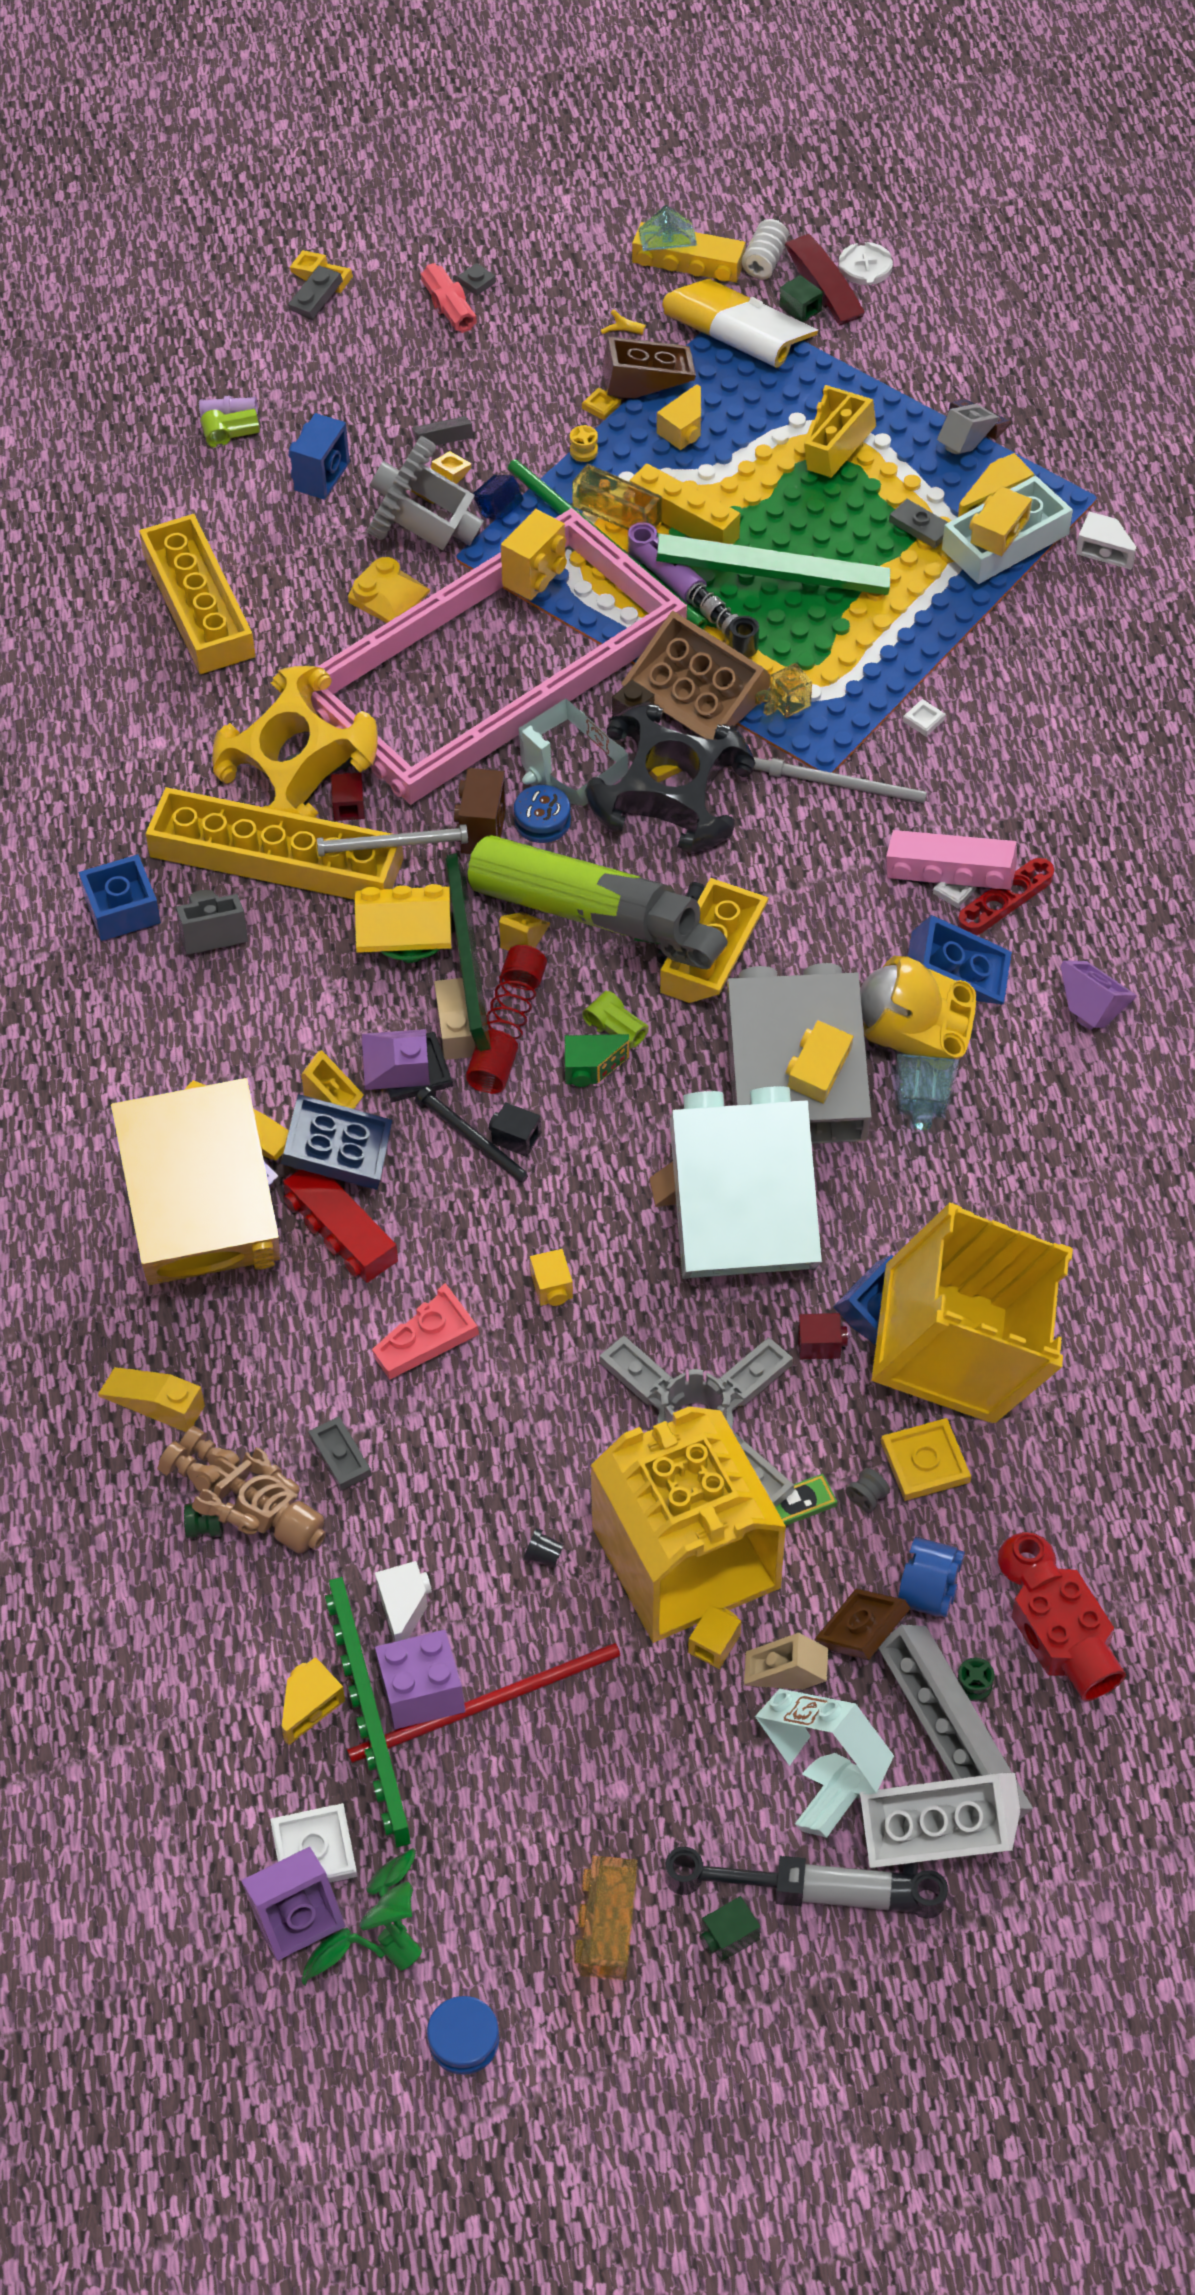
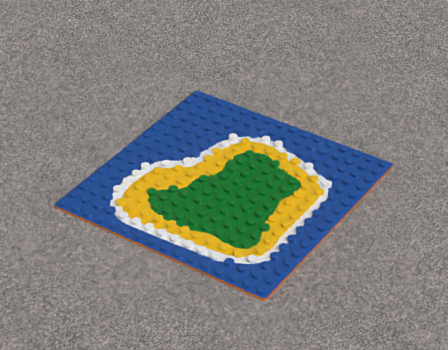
M700 332L686 345L690 346L696 373L694 381L638 398H628L595 428L598 434V454L593 460L588 462L576 461L569 452L540 479L627 553L628 530L633 524L639 522L653 525L657 530L658 538L659 533L691 538L629 505V480L647 463L739 512L740 536L733 545L890 568L888 595L689 566L706 581V590L709 593L713 592L714 596H718L726 604V608H731L732 614L750 616L759 623L758 650L753 656L748 658L765 668L774 679V682L758 705L740 720L737 725L812 769L834 773L1058 541L978 584L942 550L943 542L936 548L931 547L890 523L889 514L906 499H909L947 522L958 518L959 503L988 466L999 458L1013 454V451L986 437L981 440L973 451L960 454L947 451L945 445L937 440L946 420L945 415L803 340L791 344L786 360L780 367L776 368ZM697 384L701 387V436L694 443H690L682 450H679L657 434V412ZM825 385L873 399L876 427L832 478L807 470L804 441L812 420H815L817 405L822 400ZM1016 454L1034 473V476L1036 475L1073 509L1070 528L1095 504L1096 496ZM528 489L473 539L470 546L467 545L457 554V561L473 570L501 552V543L535 509L553 518L558 517L560 514L532 490ZM570 546L565 548L567 564L563 572L557 574L549 582L547 588L543 592H539L532 600L506 587H502L599 645L649 614ZM641 564V565H642L643 567H645L649 572H651L656 578H658L649 568H647L644 564ZM688 604L707 620V625L703 630L729 646V641L725 638L722 631L717 628V623H711L700 612V608H695L693 604ZM638 658L634 659L630 663L635 664Z

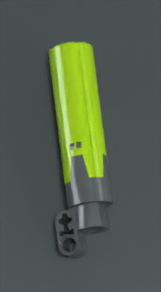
M493 835L486 836L479 841L471 853L467 871L468 879L473 891L621 935L647 942L660 943L662 952L671 960L700 969H710L728 944L725 935L721 931L699 923L700 906L697 900L676 894L672 886Z

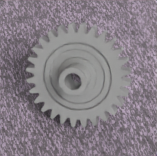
M422 435L400 470L383 461L369 485L385 495L367 529V533L380 540L387 536L391 524L396 522L441 550H444L451 536L470 546L484 520L467 511L475 496L474 494L424 465L430 461L429 457L433 456L436 446ZM412 489L454 514L450 522L411 500L406 490L410 491Z

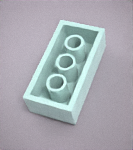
M1036 475L1010 489L1031 498L1032 503L1029 521L1002 557L970 543L972 530L969 529L971 519L976 513L979 514L983 510L984 504L944 525L942 550L978 584L1069 535L1073 509Z

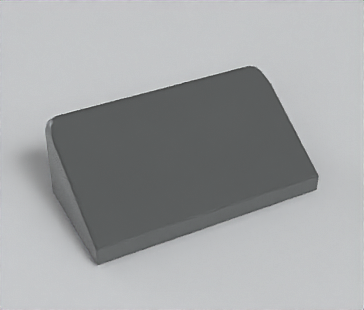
M466 416L411 427L416 442L422 435L432 441L435 446L473 438L472 423Z

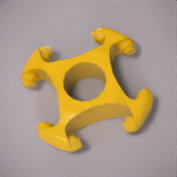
M294 666L280 669L273 677L271 684L282 694L258 720L241 734L231 723L224 725L220 730L217 729L212 754L214 775L220 781L230 783L236 777L238 765L244 763L253 765L268 775L275 788L276 796L274 801L270 805L263 807L317 818L318 811L309 802L306 805L303 803L326 776L345 763L350 757L353 758L350 763L360 773L369 766H373L378 746L376 720L369 713L361 711L354 717V722L350 727L345 729L334 727L318 716L311 702V696L315 690H325L331 685L332 679L323 668L315 666ZM310 732L308 743L299 755L291 760L278 761L280 749L289 738L298 733Z

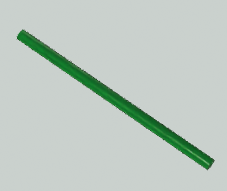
M514 459L509 463L508 471L561 515L571 508L574 509L687 605V620L701 629L706 627L707 620L520 461Z

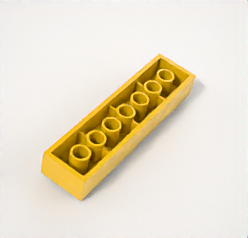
M167 787L145 833L151 858L355 900V891L367 887H376L379 890L392 889L404 859L403 846L325 853L323 857H318L316 838H323V841L390 835L391 833Z

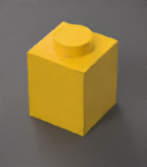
M563 1249L530 1256V1271L540 1306L547 1304L558 1306L565 1303L568 1299H572L573 1281Z
M709 1605L689 1637L688 1653L720 1669L741 1635V1620L728 1609H718Z

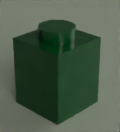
M799 275L780 287L779 307L793 318L804 323L822 311L823 291Z
M739 1896L702 1918V1933L699 1934V1937L706 1951L710 1955L715 1952L722 1962L759 1941L761 1926L743 1898Z

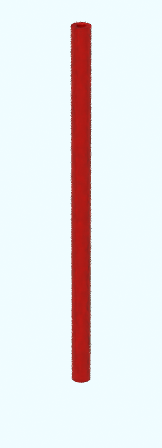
M616 1643L610 1644L464 1703V1713L399 1728L384 1734L387 1748L397 1746L620 1657L619 1648ZM369 1741L347 1749L351 1763L366 1758L364 1749L370 1748Z

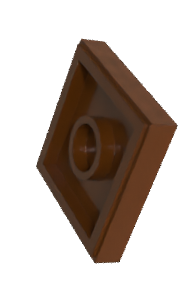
M856 1588L814 1640L827 1647L829 1651L869 1660L910 1610V1606L905 1599Z

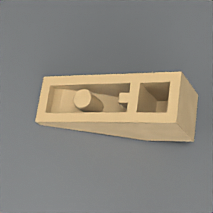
M463 978L434 981L444 1059L472 1057L475 1042L469 1028Z

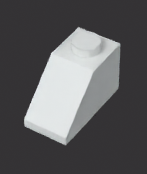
M1089 511L1078 536L1076 554L1131 570L1134 563L1136 546L1122 525L1115 518Z
M416 1561L375 1573L377 1590L394 1642L410 1637L428 1607L426 1594L432 1593L428 1575L426 1572H419Z

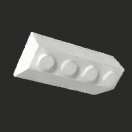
M998 1773L880 1789L876 1794H863L865 1792H860L870 1868L1011 1851L1013 1849L1020 1815L1015 1773Z

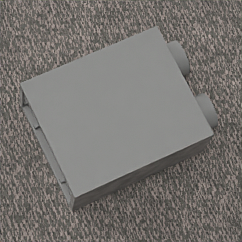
M819 963L807 967L803 971V975L777 976V971L774 968L755 966L742 970L739 973V978H728L726 1017L733 1106L750 1105V1091L753 1089L774 1086L788 1087L789 1075L785 1074L788 1064L793 1056L799 1057L803 1049L799 1045L807 1028L813 1030L817 1020L853 1035L852 1049L824 1104L790 1089L791 1102L808 1100L811 1144L867 1141L871 1121L859 973H842V968L836 964Z

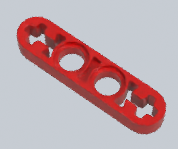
M1035 858L1015 871L1012 886L1019 885L1024 887L1026 890L1024 893L1016 894L1007 889L991 888L960 911L958 927L974 935L983 933L1049 886L1053 881L1054 865L1044 858ZM1035 870L1039 872L1036 876H1034ZM991 901H997L1003 907L999 910H993L986 904ZM978 917L977 924L974 921H971L969 923L967 922V918L970 920H975Z

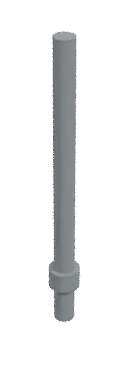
M754 757V770L769 772V776L781 778L784 775L925 804L927 796L925 791L786 764L785 760L777 758L766 760Z

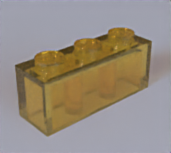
M587 464L572 481L573 507L616 526L629 530L633 524L645 522L650 523L656 528L662 520L661 495Z
M593 1855L591 1869L584 1868L582 1891H587L589 1894L588 1903L580 1904L578 1927H585L584 1940H576L574 1963L581 1964V1976L627 1980L638 1874L637 1859Z

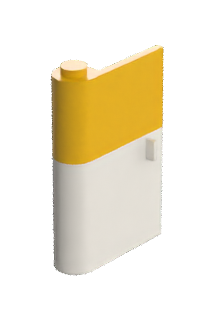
M711 279L675 289L666 294L662 303L666 316L776 368L780 367L786 360L791 344L816 336L818 333V329L779 312L754 297H747Z

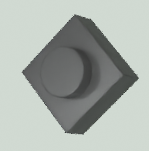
M476 263L458 275L457 280L461 286L477 296L496 283V276Z

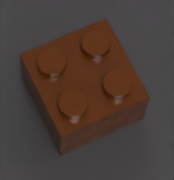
M468 768L466 780H460L459 798H462L461 804L456 803L454 809V822H459L456 828L465 824L467 826L468 843L461 844V841H456L460 842L462 854H471L477 843L486 836L501 837L506 815L505 771Z

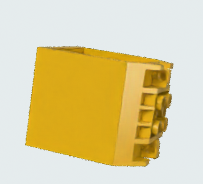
M689 1406L674 1412L672 1422H661L643 1433L640 1427L623 1433L591 1464L592 1528L652 1643L697 1625L709 1605L718 1609L725 1608L731 1610L781 1588L786 1526L720 1410Z

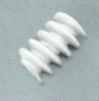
M774 219L760 222L742 256V266L747 274L762 280L770 278L790 235L784 224Z

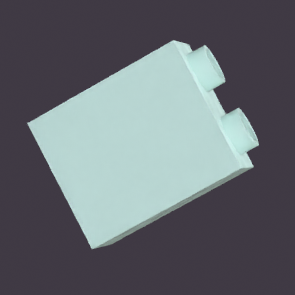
M774 1086L753 1089L750 1091L751 1104L724 1106L723 1092L704 1091L689 1093L683 1096L684 1109L672 1111L670 1133L682 1279L816 1269L822 1262L808 1100L791 1102L789 1087Z

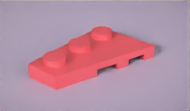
M446 1283L437 1290L438 1295L429 1303H422L416 1309L417 1314L406 1324H399L372 1349L375 1360L389 1380L479 1335L478 1326Z

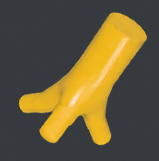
M614 309L611 311V314L614 316L616 323L601 329L602 334L610 331H628L643 335L646 325L628 320Z

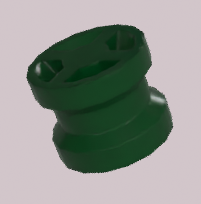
M975 1657L969 1658L961 1664L957 1679L969 1700L977 1702L986 1699L990 1695L995 1674L989 1662ZM973 1682H974V1683H980L981 1686H979V1685H971V1684H972Z

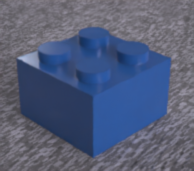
M315 413L309 423L304 424L301 435L296 442H292L288 452V456L291 458V478L293 479L295 491L323 500L327 498L350 463L346 422Z
M139 854L78 872L83 896L101 941L161 923L157 899Z

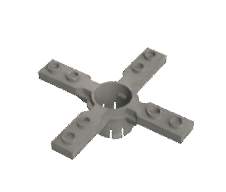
M622 1336L599 1355V1363L645 1404L654 1405L659 1410L658 1424L667 1421V1423L672 1422L673 1413L679 1407L690 1403L706 1404L715 1410H720L732 1429L734 1422L732 1411L738 1406H745L793 1365V1357L768 1337L719 1379L706 1373V1382H704L703 1370L692 1369L689 1370V1381L685 1382V1373L673 1379L628 1338ZM733 1431L776 1508L794 1492V1484Z

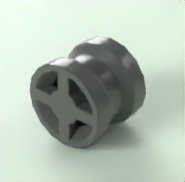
M865 1468L859 1473L858 1481L851 1482L845 1491L851 1502L863 1511L870 1513L877 1507V1500L885 1498L890 1493V1487L879 1473L873 1469Z

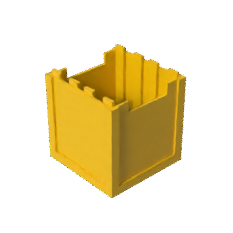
M949 1202L886 1263L871 1381L986 1422H998L1062 1368L1063 1355L1060 1354L1062 1337L1058 1336L1053 1341L1058 1284L1067 1275L1068 1263L1072 1260L1073 1248L1063 1244H1052L1024 1231H1017L997 1221H990L974 1215V1213L962 1209L961 1206Z

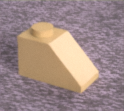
M796 1633L746 1651L744 1685L803 1690L826 1682L828 1648L801 1633Z

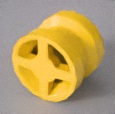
M587 425L577 426L571 430L570 455L573 459L580 462H588L597 456V431Z

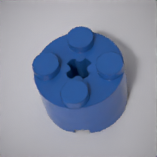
M915 1537L909 1551L914 1553V1556L905 1565L898 1598L905 1599L911 1610L947 1618L950 1605H953L958 1584L955 1581L958 1572L961 1571L965 1551L958 1550L957 1547Z

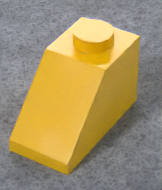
M697 384L657 412V434L679 450H682L690 443H694L701 436V387Z
M316 1657L308 1663L298 1665L287 1679L282 1731L284 1741L288 1745L292 1744L345 1702L343 1686Z

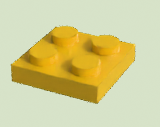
M947 1418L881 1437L882 1447L904 1501L970 1483L971 1474Z

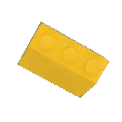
M431 884L424 888L397 886L393 889L379 890L376 887H367L355 891L356 953L452 948L450 887Z

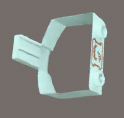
M565 698L519 728L520 756L526 771L522 782L532 786L549 785L556 787L566 794L571 804L584 806L588 803L585 794L587 784L578 790H574L551 775L550 742L548 740L545 741L542 734L567 719L616 762L605 772L597 776L609 786L623 778L628 772V753Z
M779 1689L755 1716L789 1766L811 1737L805 1727L833 1733L856 1763L855 1765L849 1759L833 1753L819 1757L802 1773V1775L824 1785L795 1823L802 1832L827 1838L854 1799L861 1798L860 1792H865L863 1794L877 1793L894 1757L855 1703Z

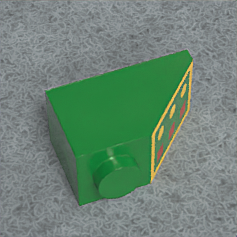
M629 1034L565 1035V1084L585 1087L602 1081L629 1058Z

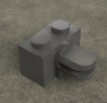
M199 890L189 896V904L176 906L179 934L186 955L203 953L211 949L225 946L231 947L248 942L245 913L238 894L218 898V895L212 890Z

